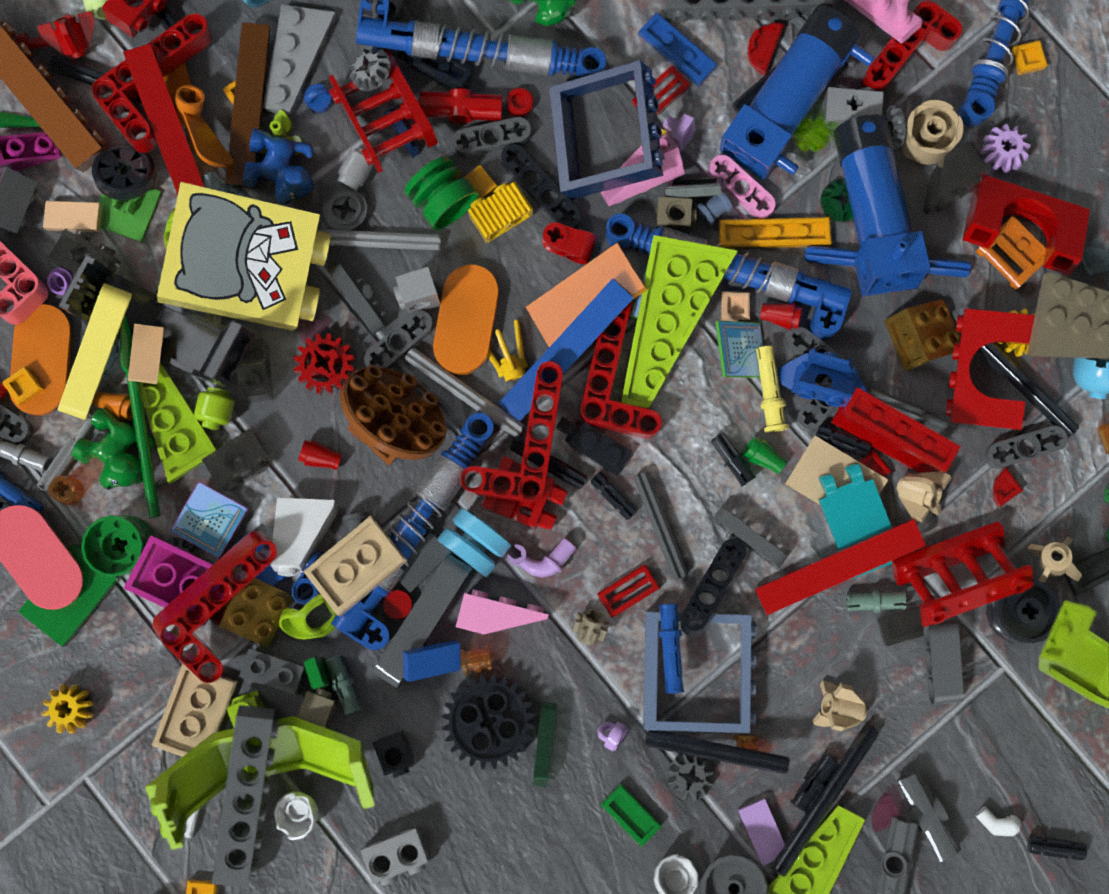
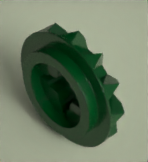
M845 179L833 180L822 191L820 198L823 212L827 217L836 222H850L853 220L850 202H847L842 210L841 202L835 199L840 197L843 190L845 197L849 199Z

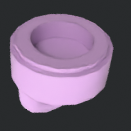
M619 721L616 724L605 722L598 727L597 734L605 742L604 747L614 752L624 740L628 726ZM607 729L611 730L609 736L605 734V730Z

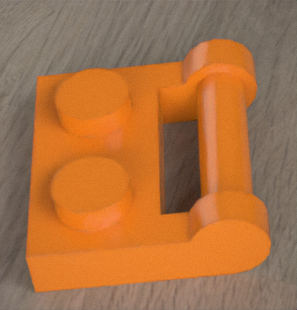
M1012 216L1001 226L998 236L989 249L980 246L975 252L980 257L984 256L1010 282L1009 286L1015 291L1044 264L1046 248ZM995 244H998L1024 270L1020 275L992 249Z

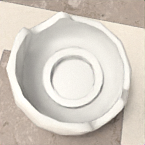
M292 791L286 793L276 803L274 817L277 829L286 833L288 839L296 840L304 838L314 829L319 813L315 801L310 796L300 791Z
M678 854L668 856L662 859L655 868L653 880L660 894H693L698 887L697 870L692 861Z

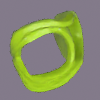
M319 594L313 597L300 611L294 608L284 609L279 619V625L286 634L295 639L319 638L328 635L336 628L331 622L337 614L323 596ZM324 603L333 616L322 626L311 628L306 622L307 615L315 607Z

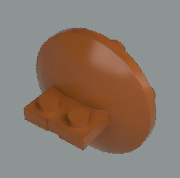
M369 365L354 371L343 384L340 392V402L344 415L350 423L347 429L361 442L368 445L388 466L394 463L397 458L419 460L430 457L438 451L445 441L447 425L444 414L438 405V398L422 387L413 375ZM415 387L424 392L421 398L414 392L413 389Z

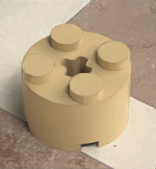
M929 100L911 112L907 118V137L902 146L905 157L920 164L930 165L942 162L952 152L963 135V121L949 103L940 100Z

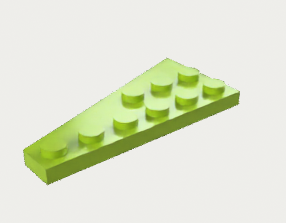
M653 235L644 281L647 290L642 293L621 403L644 408L650 407L735 257L737 250Z

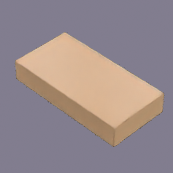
M46 201L43 228L47 231L100 232L103 205L92 202Z
M134 324L128 381L157 384L164 327Z

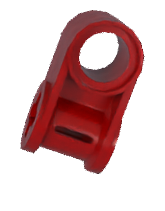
M553 222L545 227L542 244L550 253L565 257L575 263L586 265L590 261L598 238L590 232ZM554 233L559 234V239L556 240V243L551 241Z

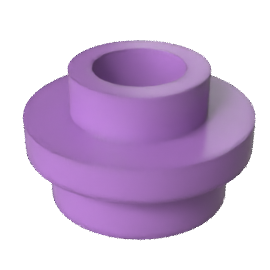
M58 267L50 272L47 278V285L53 293L64 295L74 276L68 269Z

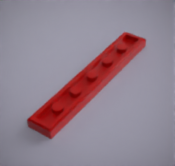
M151 44L123 51L177 196L181 182L204 187Z
M910 519L754 589L766 615H769L926 546L915 520Z

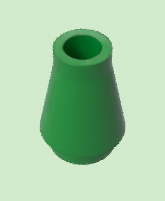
M754 436L743 451V455L747 457L748 462L771 470L776 474L782 471L787 462L763 437L759 439Z

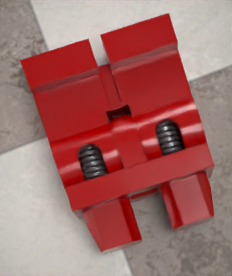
M503 456L497 470L520 473L521 464ZM547 477L543 498L537 503L529 504L485 497L481 507L486 511L536 529L537 526L542 529L552 530L557 516L544 510L546 503L551 501L562 506L568 491L556 485L554 479ZM499 478L496 483L500 484V486L495 485V489L498 492L508 491L511 486L510 480ZM534 482L527 483L523 488L524 494L528 497L536 496L540 490L539 485Z

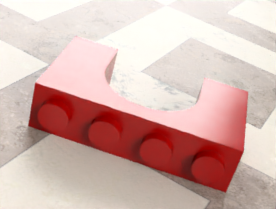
M983 174L972 193L962 240L989 249L1000 232L1003 217L1021 216L1033 221L1045 234L1047 247L1043 267L1070 276L1082 260L1090 209Z
M966 308L963 315H958L956 332H961L960 343H954L952 360H958L957 369L950 372L949 388H954L953 400L947 399L945 416H951L950 422L1022 430L1025 402L991 398L982 394L971 381L969 367L976 351L987 344L999 342L1029 345L1035 315Z

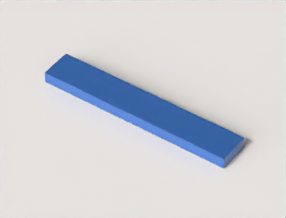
M612 278L502 398L499 404L513 418L520 422L531 410L538 367L546 361L555 362L561 367L563 376L634 297ZM547 370L542 374V379L547 383L555 382L558 378L557 373L553 370Z

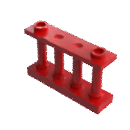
M386 48L383 51L389 56L391 61V70L387 79L390 78L392 83L389 84L388 89L350 107L345 97L361 89L357 88L353 81L340 87L334 75L328 77L333 88L329 89V92L335 104H342L365 147L361 152L368 166L374 164L378 173L383 171L378 160L379 157L415 139H418V141L423 139L428 148L438 144L430 122L389 49ZM393 98L395 100L401 98L403 104L400 105L399 109L361 127L356 118L357 116ZM405 118L407 120L412 118L414 124L411 125V129L372 148L367 137Z
M858 387L854 390L846 406L839 407L831 421L835 426L860 440L871 443L873 448L917 473L935 472L936 469L943 473L947 472L961 447Z
M999 521L892 560L893 577L897 585L901 586L911 582L924 603L920 605L921 624L923 627L941 623L945 619L1007 596L1022 593L1033 587V568L1030 564L1016 569L1003 551L1004 528ZM991 553L1005 574L989 579L975 558ZM965 563L978 584L962 589L949 570V567ZM938 573L951 594L934 599L922 577Z

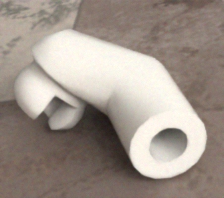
M986 806L982 807L975 815L993 835L1014 836L1020 831L1021 821L1015 815H1010L1004 819H997Z

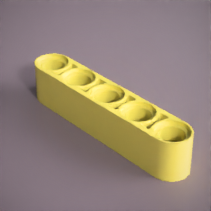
M106 283L103 284L63 392L58 411L83 420L87 419L129 306L132 293Z

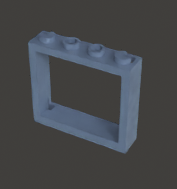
M660 612L645 613L644 730L750 733V726H755V709H750V698L755 697L756 693L755 680L751 679V668L756 666V651L751 650V639L756 638V622L751 621L752 615L714 614L709 622L741 624L740 723L656 721L658 621H661ZM678 613V622L681 621L682 613ZM696 613L689 622H698L700 613Z

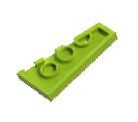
M160 362L157 384L139 382L142 402L156 441L168 483L171 484L219 454Z
M838 805L815 831L785 877L778 875L768 886V894H829L865 819Z

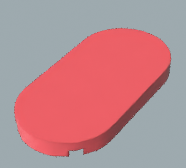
M22 505L10 506L0 511V561L26 596L35 605L44 609H60L72 604L82 591L84 573L78 561L45 517L36 509Z

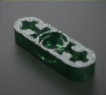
M542 701L532 783L534 787L547 788L557 705L554 702Z

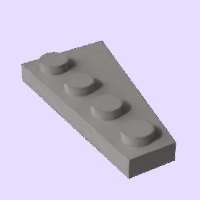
M281 5L263 104L265 112L277 113L279 110H283L287 115L293 114L306 85L305 81L310 70H313L321 46L323 47L327 39L328 30L337 17L335 12Z

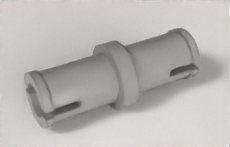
M0 439V457L11 460L13 465L20 466L22 464L42 473L49 467L51 456L30 450L25 444L17 445Z

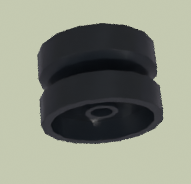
M1033 580L1032 588L987 604L986 616L990 627L996 635L1007 642L1020 644L1037 643L1049 637L1061 610L1058 596L1048 585L1039 580Z

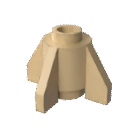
M941 471L909 473L899 480L897 484L898 496L912 519L922 523L929 512L940 515L942 510L939 502L942 497V489H945L951 480V475Z
M1067 537L1063 543L1054 542L1047 546L1029 545L1027 551L1040 558L1039 564L1043 573L1039 581L1045 583L1049 576L1057 577L1064 573L1077 582L1080 580L1082 574L1072 563L1073 556L1068 548L1073 539ZM1058 556L1060 561H1055L1052 558Z
M827 681L820 683L822 694L825 696L821 703V711L813 719L814 725L821 727L831 726V729L844 731L858 726L864 721L867 715V707L864 700L852 686L845 684L836 686L834 683Z

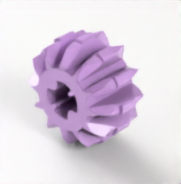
M1008 124L1003 125L1000 129L994 127L990 131V135H986L983 139L985 146L981 148V153L988 155L984 159V163L992 162L994 164L992 166L993 171L997 170L1000 166L1003 173H1007L1011 168L1017 170L1021 166V162H1025L1028 159L1029 155L1026 152L1030 149L1031 144L1023 142L1027 138V134L1019 135V126L1014 127L1012 131H1010Z

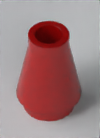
M763 303L760 320H766L790 331L792 328L798 329L803 307L796 306V303Z
M314 439L312 441L304 440L298 461L303 462L304 466L337 470L342 454L331 450Z

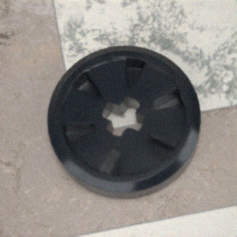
M121 144L105 149L95 158L92 165V176L97 189L103 195L115 200H131L144 195L151 189L156 179V170L153 159L148 152H137L131 145ZM127 170V174H121V171Z

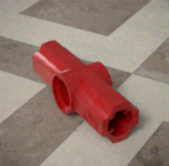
M452 89L449 93L420 91L418 103L428 118H448L449 121L459 124L470 123L472 120H502V95L474 94L467 89Z

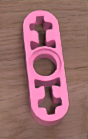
M718 155L712 159L708 169L709 176L724 177V191L756 219H767L771 216L775 208V199L768 191L730 157ZM716 164L720 167L725 164L727 166V174L724 172L716 173ZM733 173H736L737 175H735L731 179L730 184H728L727 181L729 176L732 177ZM737 181H745L749 185V191L745 194H739L735 191L734 184ZM753 191L757 192L754 198L758 202L766 201L768 203L766 206L767 211L765 209L757 210L758 203L753 198L750 202L747 201L752 196Z

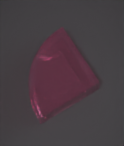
M315 317L313 321L299 318V335L307 347L306 338L314 342L316 341V334L319 333L321 335L327 328Z
M889 793L882 796L874 807L871 816V827L875 833L890 827L892 817L894 815L899 816L892 796Z

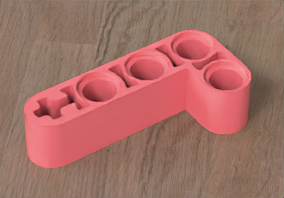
M0 241V277L8 284L0 292V317L9 324L17 325L25 321L45 302L49 291L48 287ZM16 267V270L12 274H9L10 271ZM35 285L34 289L27 293L28 289ZM14 304L13 309L7 312L9 306Z

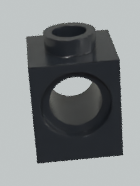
M403 730L372 742L384 776L392 773L393 778L410 772L408 766L413 765L415 762ZM390 748H398L401 751L402 760L400 763L394 764L388 760L387 753Z

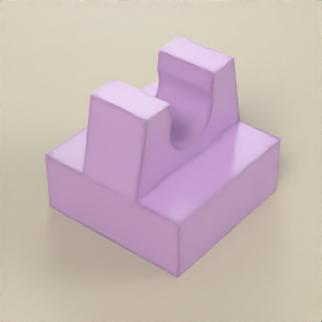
M686 114L680 120L668 116L663 123V127L666 128L665 131L669 133L678 146L679 152L682 153L696 131L694 118Z

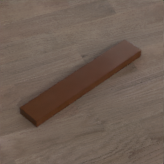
M242 22L228 152L233 159L232 167L226 171L225 184L227 186L255 188V186L247 187L242 184L246 162L257 163L258 153L249 150L253 128H261L270 25Z

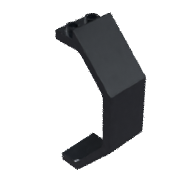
M86 255L68 290L64 293L59 307L89 323L104 283L132 293L125 314L132 339L134 324L164 327L160 355L161 361L201 380L228 387L255 336L252 332L233 321L229 327L223 326L182 307L160 303L157 300V295L123 278L97 260ZM119 330V333H118V336H117V339H119V340H120V330Z

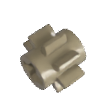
M588 609L584 614L577 613L572 632L577 633V638L581 643L594 645L598 640L604 642L610 623L605 621V616L602 612Z

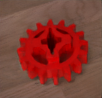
M319 333L316 334V341L314 342L306 338L308 346L306 348L298 346V350L302 354L293 358L295 362L300 364L293 368L294 372L302 373L298 381L301 384L307 382L305 388L308 391L316 387L318 395H322L324 389L332 395L333 387L336 386L341 390L343 386L341 383L349 377L347 375L348 372L356 370L352 365H349V363L355 361L354 355H347L351 351L349 345L341 347L343 345L342 338L338 337L334 342L333 336L330 333L327 334L326 339H322ZM321 347L334 348L330 351L320 350ZM311 354V363L307 366V360ZM319 355L327 361L331 373L322 367ZM342 360H343V366H342L341 372H340L339 375H338V374H337L338 365H339L340 363H342ZM320 377L328 378L330 381L319 382L316 380Z

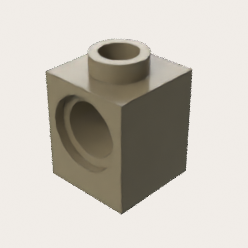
M658 197L655 228L664 226L672 228V230L675 229V231L689 233L690 226L696 224L697 209L692 208V199ZM679 211L684 218L673 220L669 213Z
M326 689L309 690L306 692L297 718L328 729L338 700L332 698L333 692Z

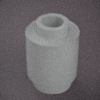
M357 148L356 151H349L338 172L340 176L337 179L338 183L355 191L358 190L359 186H363L374 165L368 166L360 148Z

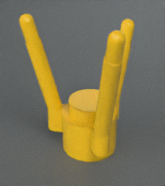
M517 319L514 320L519 359H517L516 354L510 355L499 329L495 333L505 357L500 360L502 365L497 361L491 350L488 356L499 378L504 377L505 382L523 377L526 373L524 368L528 367L524 356L520 323Z

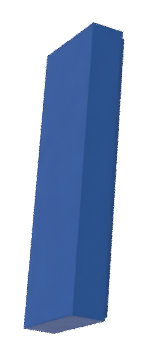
M657 12L638 31V35L698 87L717 68L718 64Z

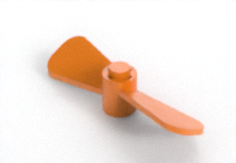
M184 63L163 78L181 126L188 129L200 159L211 166L229 169L232 167L233 159L201 117L205 96L201 89L191 85Z

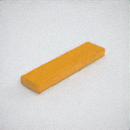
M830 217L719 220L718 222L721 248L807 247L809 245L830 247L831 245Z

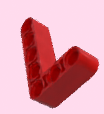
M193 13L187 15L149 42L163 78L205 49L212 41V33L206 19L200 14ZM196 29H202L199 33H192ZM174 45H180L177 49H170ZM124 60L93 83L91 91L101 109L137 152L147 153L155 147L156 138L147 121L130 102L139 94L133 80L125 82L132 75L126 60ZM113 92L110 97L103 98L106 93ZM129 112L127 117L119 118L121 114ZM146 133L143 138L135 139L138 134Z
M631 301L610 324L617 326L620 333L617 336H609L604 330L597 338L580 416L583 422L593 427L651 439L658 434L662 426L661 417L657 412L609 400L631 310ZM602 352H610L614 360L606 364L602 363L598 356ZM597 378H602L607 382L608 386L605 390L598 391L593 388L592 382ZM590 405H596L600 408L601 415L591 418L588 417L585 410ZM616 412H624L629 420L626 424L620 425L614 421L613 415ZM645 418L653 419L656 428L652 431H646L641 427V421Z
M546 361L538 367L520 473L470 466L462 472L460 482L468 493L529 504L537 503L543 498L563 381L562 369L557 363ZM547 370H553L557 373L558 378L555 382L547 383L542 379V374ZM542 398H549L554 405L550 410L542 411L537 407L538 401ZM537 426H544L548 429L549 434L545 439L538 440L533 436L532 432ZM533 454H539L544 458V464L539 468H532L528 464L529 457ZM472 473L482 476V482L476 488H471L466 484L467 477ZM499 478L510 480L511 486L508 491L498 492L495 489V483ZM529 482H534L540 487L539 493L534 497H528L523 492L524 486Z
M253 531L247 534L153 619V629L161 642L204 683L217 681L222 676L223 665L214 652L194 631L276 558L277 547L261 531ZM264 544L262 550L255 552L259 545ZM242 564L238 571L233 572L235 566ZM220 584L217 590L210 592L213 586ZM197 604V607L193 611L187 612L189 607ZM174 625L172 630L164 632L168 626ZM188 644H193L191 648L183 651L185 646H187ZM211 662L209 666L202 668L204 664Z

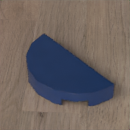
M391 107L390 109L386 110L384 112V115H387L395 111V108ZM404 120L391 125L397 135L409 130ZM414 140L404 145L411 158L420 154V149Z

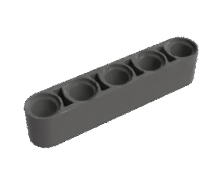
M449 553L446 555L373 670V674L395 688L400 686L404 680L403 651L425 647L471 574L472 567Z

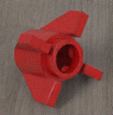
M91 10L77 14L79 20H76L75 15L63 14L61 18L53 21L55 28H53L51 22L37 25L41 38L61 54L70 55L71 59L87 54L86 49L90 47L95 23Z

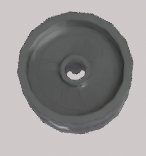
M730 854L720 857L708 866L702 877L701 894H736L729 891L731 883L739 885L740 892L738 894H768L769 884L765 872L756 861L746 855Z

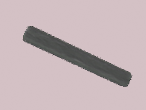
M648 472L639 473L634 476V481L674 580L686 577L688 571Z

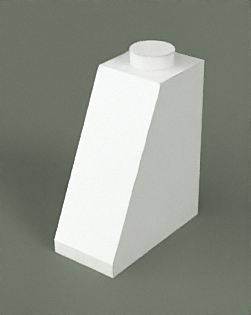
M277 498L272 541L277 547V555L270 565L275 572H278V575L290 577L295 576V573H302L307 563L315 554L338 514L335 500Z

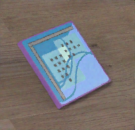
M198 481L170 532L220 559L246 515L248 508Z

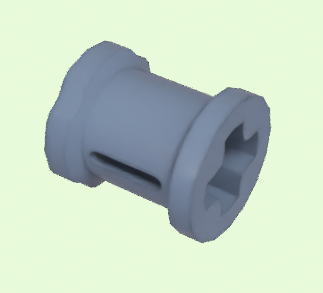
M722 193V195H715L704 204L699 203L696 209L701 219L708 226L714 224V220L723 213L731 212L733 206L728 197Z

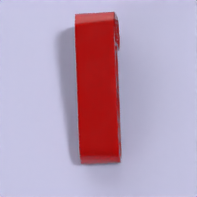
M932 1L921 2L914 9L913 13L919 18L920 15H925L930 21L922 20V26L910 36L914 42L905 41L901 44L892 37L869 66L861 81V88L868 87L878 92H883L924 40L937 50H950L962 33L961 22ZM942 31L949 32L951 37L944 36ZM887 56L895 57L898 62L889 61ZM881 72L883 74L881 79L875 82V77Z

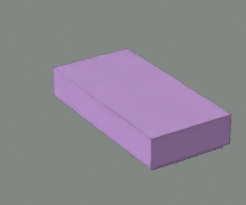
M762 798L738 809V813L758 859L763 866L775 861L785 843L766 800Z

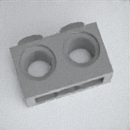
M418 825L364 846L360 850L372 885L378 882L382 886L398 880V874L408 871L409 875L418 873L426 869L425 863H428L430 860ZM408 844L414 845L418 850V857L415 859L406 858L403 854V847ZM380 855L386 856L390 860V868L387 870L379 869L376 866V857Z

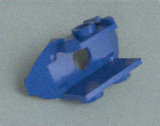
M811 349L809 354H803L778 369V379L792 393H796L804 399L825 401L830 406L845 407L857 387L867 392L853 366L854 361L850 358L847 360L840 359L838 354L832 352L821 354L816 349ZM827 375L831 379V387L826 388L816 385V377Z

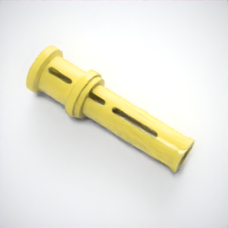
M774 346L756 348L764 400L761 402L760 407L764 410L766 421L764 433L788 430L790 427L789 424H786L784 413L786 401H784V398H781Z

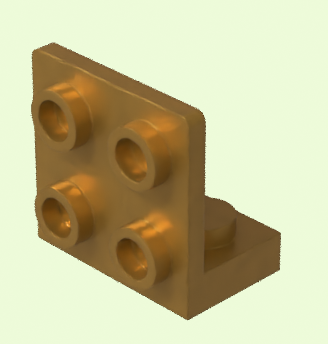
M943 299L906 308L884 320L905 372L913 370L929 361L952 355L954 343H960V335L956 332L950 311Z
M235 567L233 572H236L239 569ZM254 578L209 619L223 629L269 647L280 626L279 619L284 609L289 608L293 596Z

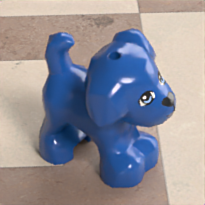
M253 128L249 151L258 153L265 148L267 153L261 163L246 162L242 185L254 187L260 179L273 181L276 184L275 198L281 205H287L295 199H300L310 194L313 190V180L309 170L302 166H290V161L294 153L302 152L308 158H311L314 153L312 146L305 142H292L284 137H274L261 129Z

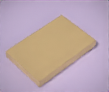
M814 435L786 480L785 485L820 505L818 499L825 497L818 478L826 474H832L837 488L851 482L845 467L854 463L860 465L864 481L868 479L874 480L879 494L888 479Z
M370 515L303 572L337 616L341 617L408 560L374 517Z
M182 663L152 746L183 757L210 734L220 732L227 715L226 708L231 704L230 701L233 699L239 681L221 676L213 683H204Z

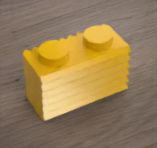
M506 182L499 185L494 190L492 196H489L487 199L484 197L478 198L470 205L471 208L468 210L471 221L486 244L533 216V208L516 182L511 184Z

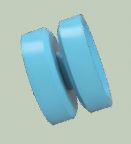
M461 508L453 518V522L464 532L463 536L452 529L445 528L437 541L488 578L496 566L494 561L484 554L486 549L497 557H503L511 547V544L498 534L499 532L480 517L476 518Z

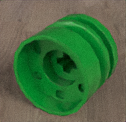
M446 155L438 157L420 169L410 179L404 189L405 195L409 200H413V205L416 208L424 207L422 215L433 230L436 231L444 229L460 219L471 208L470 205L479 197V192L468 178L459 179L461 175L460 168L454 166V161L450 156Z
M110 515L99 518L88 526L82 538L81 550L85 562L91 570L98 574L109 577L129 575L132 573L150 536L155 537V534L150 525L137 516ZM124 540H127L128 545L124 547L125 550H122L120 545L124 543Z

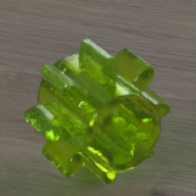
M819 117L814 122L808 118L803 120L795 131L796 136L793 139L804 153L809 148L813 152H817L827 144V135L830 134V131Z

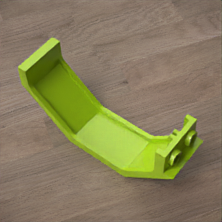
M1064 601L1039 657V670L1086 699L1109 709V643L1088 630L1096 614L1094 610L1086 606Z
M294 716L277 719L279 720L277 739L271 738L269 747L275 748L273 766H267L265 776L298 769H308L355 786L363 809L375 806L374 784L361 741ZM234 729L210 734L145 786L151 801L152 814L154 817L157 816L161 835L163 838H167L171 850L184 847L188 818L226 788ZM257 737L247 739L253 745L262 743ZM252 765L243 767L249 773L258 771Z

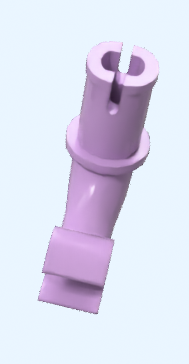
M563 538L548 557L544 556L542 561L533 560L528 557L526 550L521 545H514V547L521 552L522 557L514 559L508 553L507 557L512 565L520 566L532 576L543 578L552 576L557 572L561 573V567L576 548Z

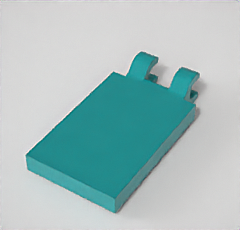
M856 463L845 467L851 483L839 488L836 487L832 474H826L818 478L825 497L818 499V502L838 551L892 528L874 480L868 479L864 481L860 465ZM890 561V562H888V563H885V564H883V565H881V566H879V567H876V568H874V569H872V570H869V571H867V572H865V573H863V574H860V575H858V576H856V577H853V578H851V580L854 579V578H857V577H859V576H862V575H864V574H867V573H869V572H872V571H875V570H877V569H880V568H882V567H885V566H887V565H890V564H892V561Z

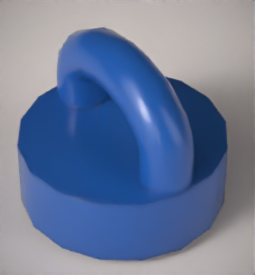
M323 84L311 85L304 95L307 107L314 113L326 112L330 109L333 102L329 89Z

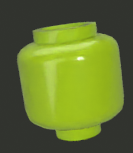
M207 387L206 391L198 394L194 417L202 421L203 428L219 430L220 425L230 424L235 405L234 399L229 396L230 392Z

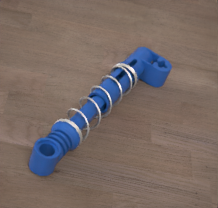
M1000 0L997 8L1001 13L1000 16H990V19L997 23L992 39H982V42L989 46L985 59L974 62L972 67L973 80L965 102L960 106L958 112L964 125L976 127L994 112L996 93L1000 84L1008 76L1009 72L1006 67L1013 61V55L1008 47L1016 44L1021 38V31L1016 24L1027 19L1029 15V8L1027 7L1029 0ZM1025 12H1026L1025 17H1024L1022 20L1017 21L1018 18L1023 17L1024 14H1025ZM1016 28L1018 31V38L1015 42L1009 44L1014 29ZM1008 51L1010 54V61L1007 65L1004 66L1002 63L1006 55V52ZM973 105L978 107L980 114L974 111Z

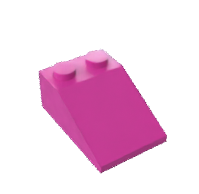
M150 536L123 589L165 608L213 564L154 536ZM220 584L213 586L210 592L217 590ZM197 604L189 607L187 612L193 611L197 607Z

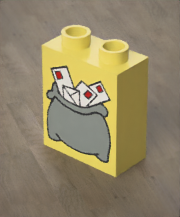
M181 182L157 300L164 304L294 331L298 325L299 318L309 321L314 320L320 288L308 286L306 281L310 263L320 266L325 265L331 233L317 230L320 214Z

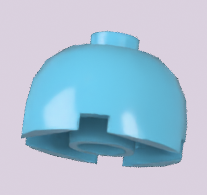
M1074 358L1073 377L1076 384L1081 389L1089 391V397L1107 399V394H1109V360Z

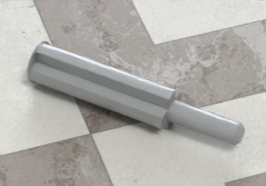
M92 417L87 418L73 439L70 437L67 439L36 484L39 489L49 494L53 492L75 460L71 455L74 445L80 438H85L92 428Z

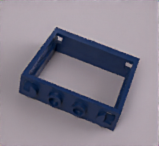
M641 60L549 87L560 192L572 200L664 176L662 160L665 159L662 149H660L659 140L662 138V130L657 122L656 114L659 111V103L654 95L653 85L656 84V79L652 76V68H649ZM635 80L644 162L580 179L572 98Z

